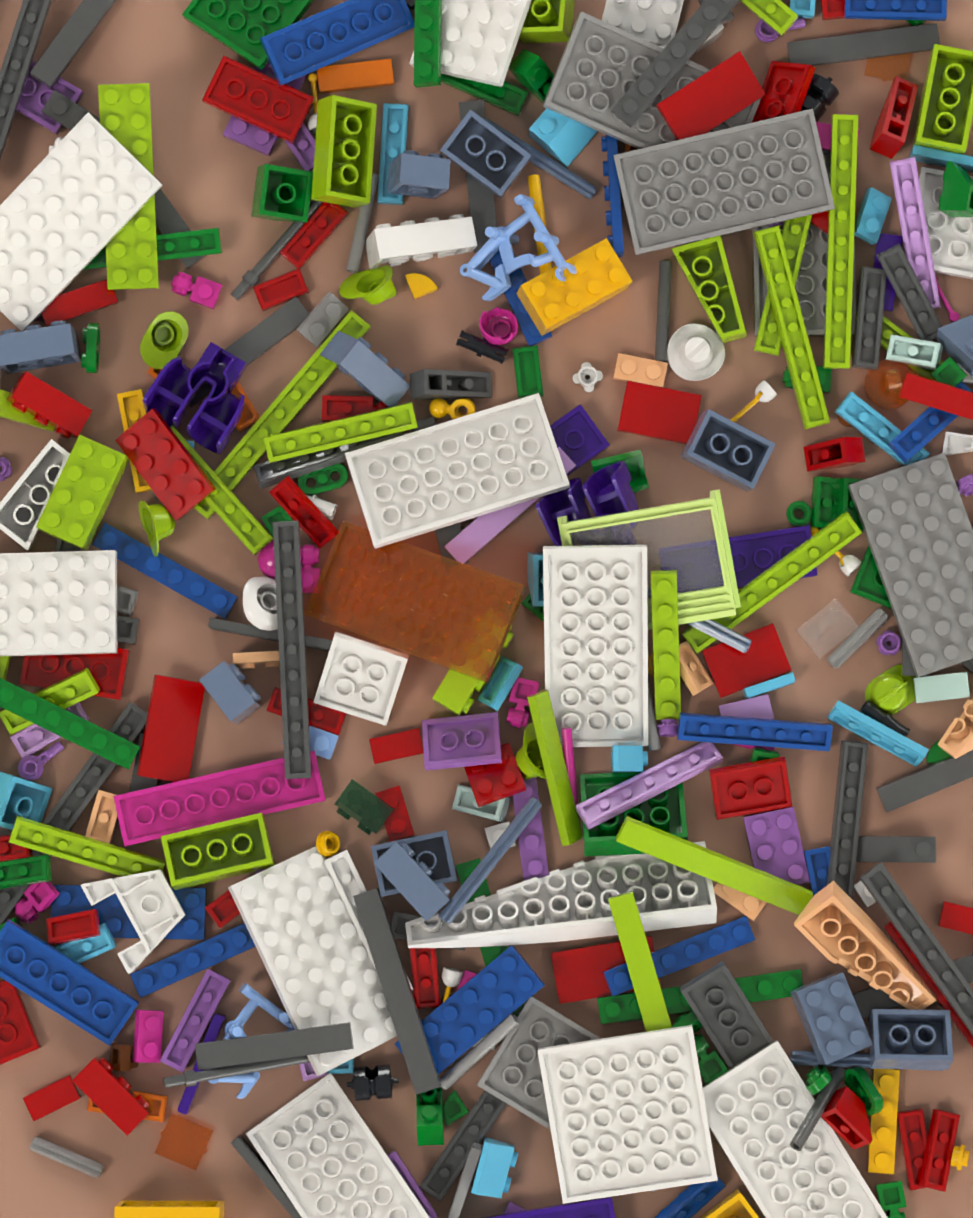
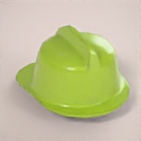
M385 265L354 273L342 282L339 287V293L346 299L361 297L369 304H379L397 294L391 279L393 269Z
M165 311L158 314L149 324L140 344V354L143 361L149 367L163 369L168 362L177 358L187 340L189 329L186 320L181 314Z
M140 501V520L148 536L153 555L156 557L159 553L158 541L173 533L175 520L164 505H148L145 501Z
M902 665L891 667L868 684L865 691V701L869 699L883 711L895 714L915 701L913 678L917 677L902 676Z
M532 722L525 728L523 746L516 754V762L522 771L523 779L536 777L546 779Z

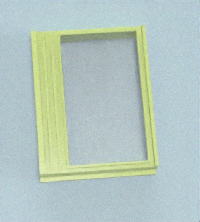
M720 489L710 491V498L569 522L568 516L557 517L562 546L647 544L648 630L653 629L651 571L677 570L678 625L736 615V608L741 607Z

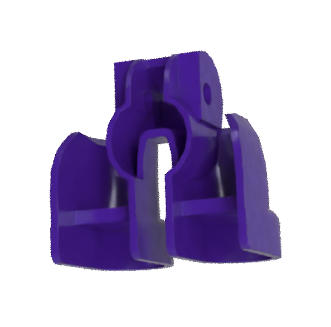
M210 342L197 365L192 370L182 363L181 357L174 358L168 362L144 396V408L147 412L156 408L170 427L173 425L177 429L186 414L187 407L204 382L212 386L209 396L204 400L187 426V432L189 437L195 442L220 455L244 410V395L241 394L239 398L231 392L241 378L247 363Z
M625 461L610 464L596 471L584 484H582L580 478L568 480L570 488L545 495L537 502L536 509L552 542L556 546H562L557 517L568 516L569 522L592 518L585 503V498L590 503L596 517L639 510L636 497L629 484L632 477ZM639 521L630 523V527L626 523L603 527L601 530L597 528L571 533L573 546L578 542L582 546L636 545L631 529L635 528Z

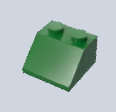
M271 164L258 166L251 217L274 221L307 223L313 172Z

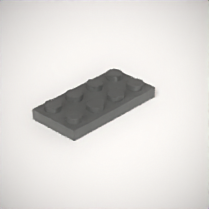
M724 961L679 987L730 1069L774 1042Z

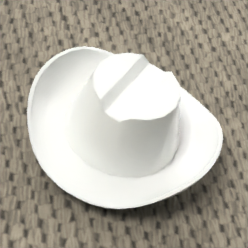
M687 324L679 328L672 335L668 344L667 358L670 367L679 377L689 381H700L713 376L719 371L725 359V347L718 334L711 328L702 324Z
M253 577L248 580L243 590V608L247 619L257 628L266 631L278 629L276 580L269 577Z

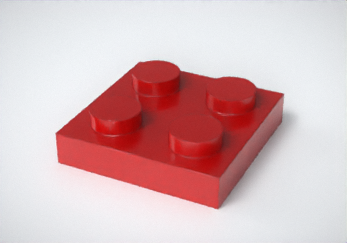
M510 743L501 745L502 763L464 767L478 807L527 790Z

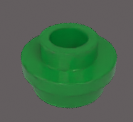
M795 501L787 508L786 517L792 525L800 527L810 521L812 511L807 503ZM795 510H801L803 517L800 519L796 518L794 515Z

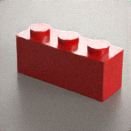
M27 371L21 373L7 398L12 403V408L21 413L29 412L34 415L33 420L43 426L48 424L56 428L55 432L66 439L79 436L93 411Z
M95 1057L72 1082L128 1136L152 1112L148 1108L151 1104L141 1094L136 1096L130 1090L132 1087L130 1082L123 1076L118 1078L112 1072L114 1067L105 1058L100 1060L98 1057Z

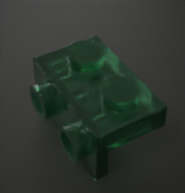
M353 779L335 802V805L339 807L336 812L347 820L351 817L360 822L357 827L368 835L371 832L377 834L394 810V808Z

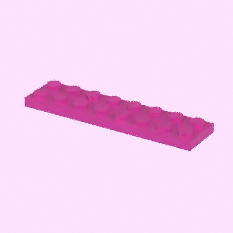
M311 751L312 778L285 779L284 758L113 796L124 846L160 839L164 835L262 813L265 815L326 801L315 751Z

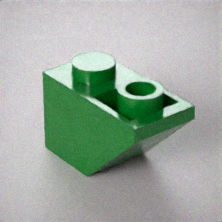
M523 49L510 63L508 69L520 84L544 103L554 74L541 57Z
M947 161L946 170L943 174L942 195L939 198V211L950 217H973V180L964 168L952 161Z
M442 1087L416 1095L418 1146L444 1145Z

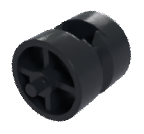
M818 74L813 75L800 110L813 109L816 122L826 112L825 106H830L839 95L838 89L831 83L832 78L828 77L826 79Z
M390 1064L376 1065L373 1070L368 1066L354 1067V1079H352V1082H347V1087L354 1089L356 1101L370 1100L372 1096H376L377 1099L392 1098V1086L399 1083V1078L391 1076Z

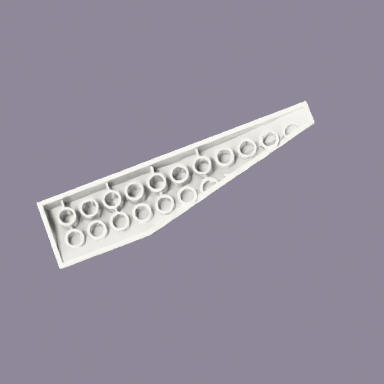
M705 841L693 842L706 848ZM649 854L595 856L593 860L574 863L573 867L561 871L559 869L551 871L549 875L539 879L534 877L497 890L496 894L474 898L473 902L464 905L449 924L445 923L439 917L440 913L437 912L428 921L420 917L406 922L405 925L408 948L508 946L618 935L608 898L631 891L634 894L644 932L716 923L717 905L711 879Z

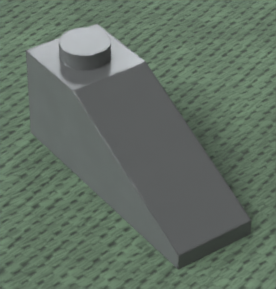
M419 370L410 374L411 399L492 398L491 372Z
M859 836L856 862L936 863V837Z

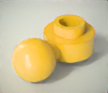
M436 398L431 401L429 412L435 418H443L450 414L452 420L476 413V407L468 398H458L452 404H448L442 398ZM465 406L468 409L467 414L460 413L459 407Z

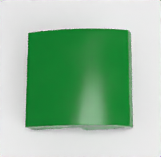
M813 477L811 527L823 529L847 511L860 530L864 531L848 489L850 484L864 479Z

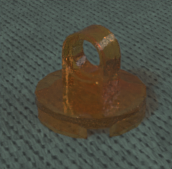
M886 359L879 361L878 370H869L864 379V390L867 398L881 409L894 410L902 407L909 400L901 398L899 395L906 373H913L906 364Z

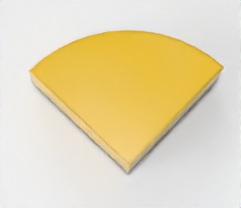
M418 273L405 275L415 300L438 290L435 283L425 275Z

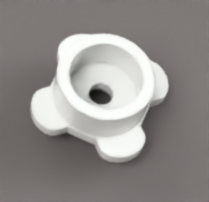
M584 362L579 372L573 375V382L583 386L586 392H592L594 385L602 380L603 374L592 367L589 362ZM589 375L590 379L587 380L585 376Z

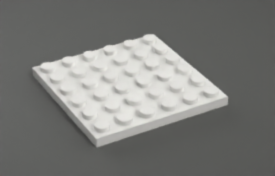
M692 1025L538 1048L563 1204L718 1181Z

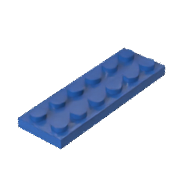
M347 0L260 38V41L280 86L414 28V20L405 0Z
M53 885L60 895L51 903V918L96 909L98 910L99 925L106 923L113 938H139L116 893L91 906L80 885ZM172 888L186 915L164 939L205 940L207 888H183L179 890Z
M10 919L7 920L0 930V977L110 1046L138 1006L139 1001Z
M513 945L421 1021L438 1075L545 986L544 982ZM398 1040V1041L395 1043V1045H396V1047L400 1050V1052L403 1054L402 1049H401V1046H400V1043H399V1040Z

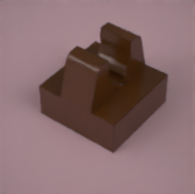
M123 1043L111 1044L110 1064L114 1067L113 1070L130 1071V1069L138 1067L139 1062L130 1061V1054L133 1053L134 1046Z

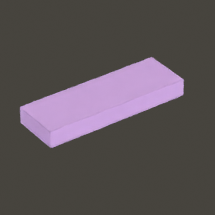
M80 702L65 709L90 721ZM32 724L10 738L21 757L24 758L61 737L36 724Z

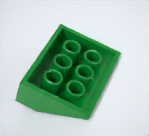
M642 772L580 774L581 803ZM683 782L589 830L582 820L584 857L646 854L616 842V836L627 816L688 841Z

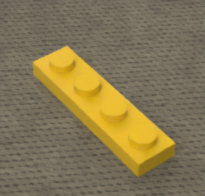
M142 389L117 394L124 432L147 413L143 405L144 394ZM130 461L136 493L153 491Z
M873 1069L872 1082L883 1098V1108L881 1112L870 1116L869 1125L873 1140L868 1144L867 1172L894 1174L899 1069Z

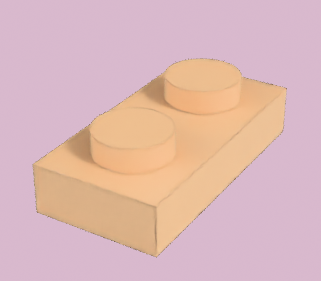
M618 353L613 379L663 387L668 363Z
M688 641L679 645L680 676L694 696L714 683Z
M279 651L233 653V664L240 665V669H254L255 664L265 663V668L280 667Z
M98 790L85 834L86 837L111 844L118 820L113 797L116 794Z
M718 882L713 887L716 895L752 921L755 920L767 903Z

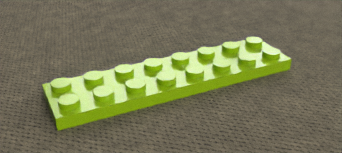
M150 84L98 85L100 124L154 176ZM155 194L106 245L108 290L159 288Z

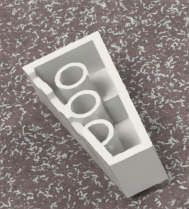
M463 214L450 216L448 220H440L438 217L424 220L425 223L415 224L414 220L400 223V226L391 227V224L376 226V229L365 240L369 269L378 268L379 264L388 262L391 264V267L399 266L401 263L409 261V258H413L416 262L426 261L433 258V254H437L438 258L472 252L477 247L472 217H464Z
M52 439L0 502V529L27 551H30L39 532L36 526L70 456L69 452Z

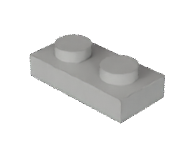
M328 292L297 328V331L313 346L318 347L349 308L334 294Z

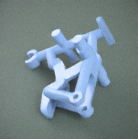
M522 194L514 198L515 203L522 206L525 213L506 227H487L485 235L490 237V239L467 264H463L460 267V274L462 276L473 278L491 286L482 296V299L485 301H493L511 287L509 274L526 265L531 264L533 267H539L554 261L557 266L555 275L557 279L563 282L566 281L563 274L566 268L572 274L577 273L576 267L564 260L557 248L559 238L549 234L533 207L535 201L531 197ZM528 222H531L536 230L534 233L535 241L543 243L548 252L539 256L528 253L515 258L511 244H517L519 236L514 233ZM500 251L503 264L495 268V276L481 271L489 260Z
M243 983L238 991L250 1000L237 1018L226 1024L223 1040L246 1037L243 1025L257 1006H260L276 1020L288 1027L289 1029L286 1031L295 1029L286 1012L282 1011L250 985ZM247 1073L208 1080V1082L212 1084L217 1082L243 1083L236 1096L239 1099H243L260 1078V1073Z

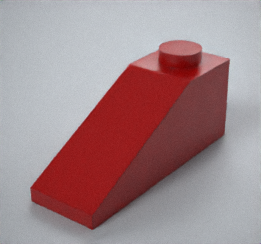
M898 76L894 78L875 126L870 150L892 159L904 145L918 85Z

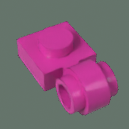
M178 272L177 276L173 277L171 283L172 292L181 296H186L187 292H191L189 299L191 302L214 310L222 284L199 276L196 283L193 284L191 281L192 276L183 272Z
M304 544V547H301V562L304 565L302 567L303 593L319 594L321 569L312 568L314 563H319L320 549L315 548V545Z
M519 677L516 679L508 701L517 704L515 708H509L506 722L511 723L510 726L521 728V726L526 727L529 712L525 711L524 706L529 707L527 698L537 693L540 682Z
M50 881L31 884L24 892L29 900L26 898L20 900L14 907L16 910L15 914L21 922L30 924L38 918V912H44L60 893Z

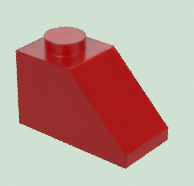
M841 437L804 447L807 472L847 467L866 462L862 437Z
M847 1086L836 1090L821 1118L854 1150L870 1144L873 1139L865 1103Z

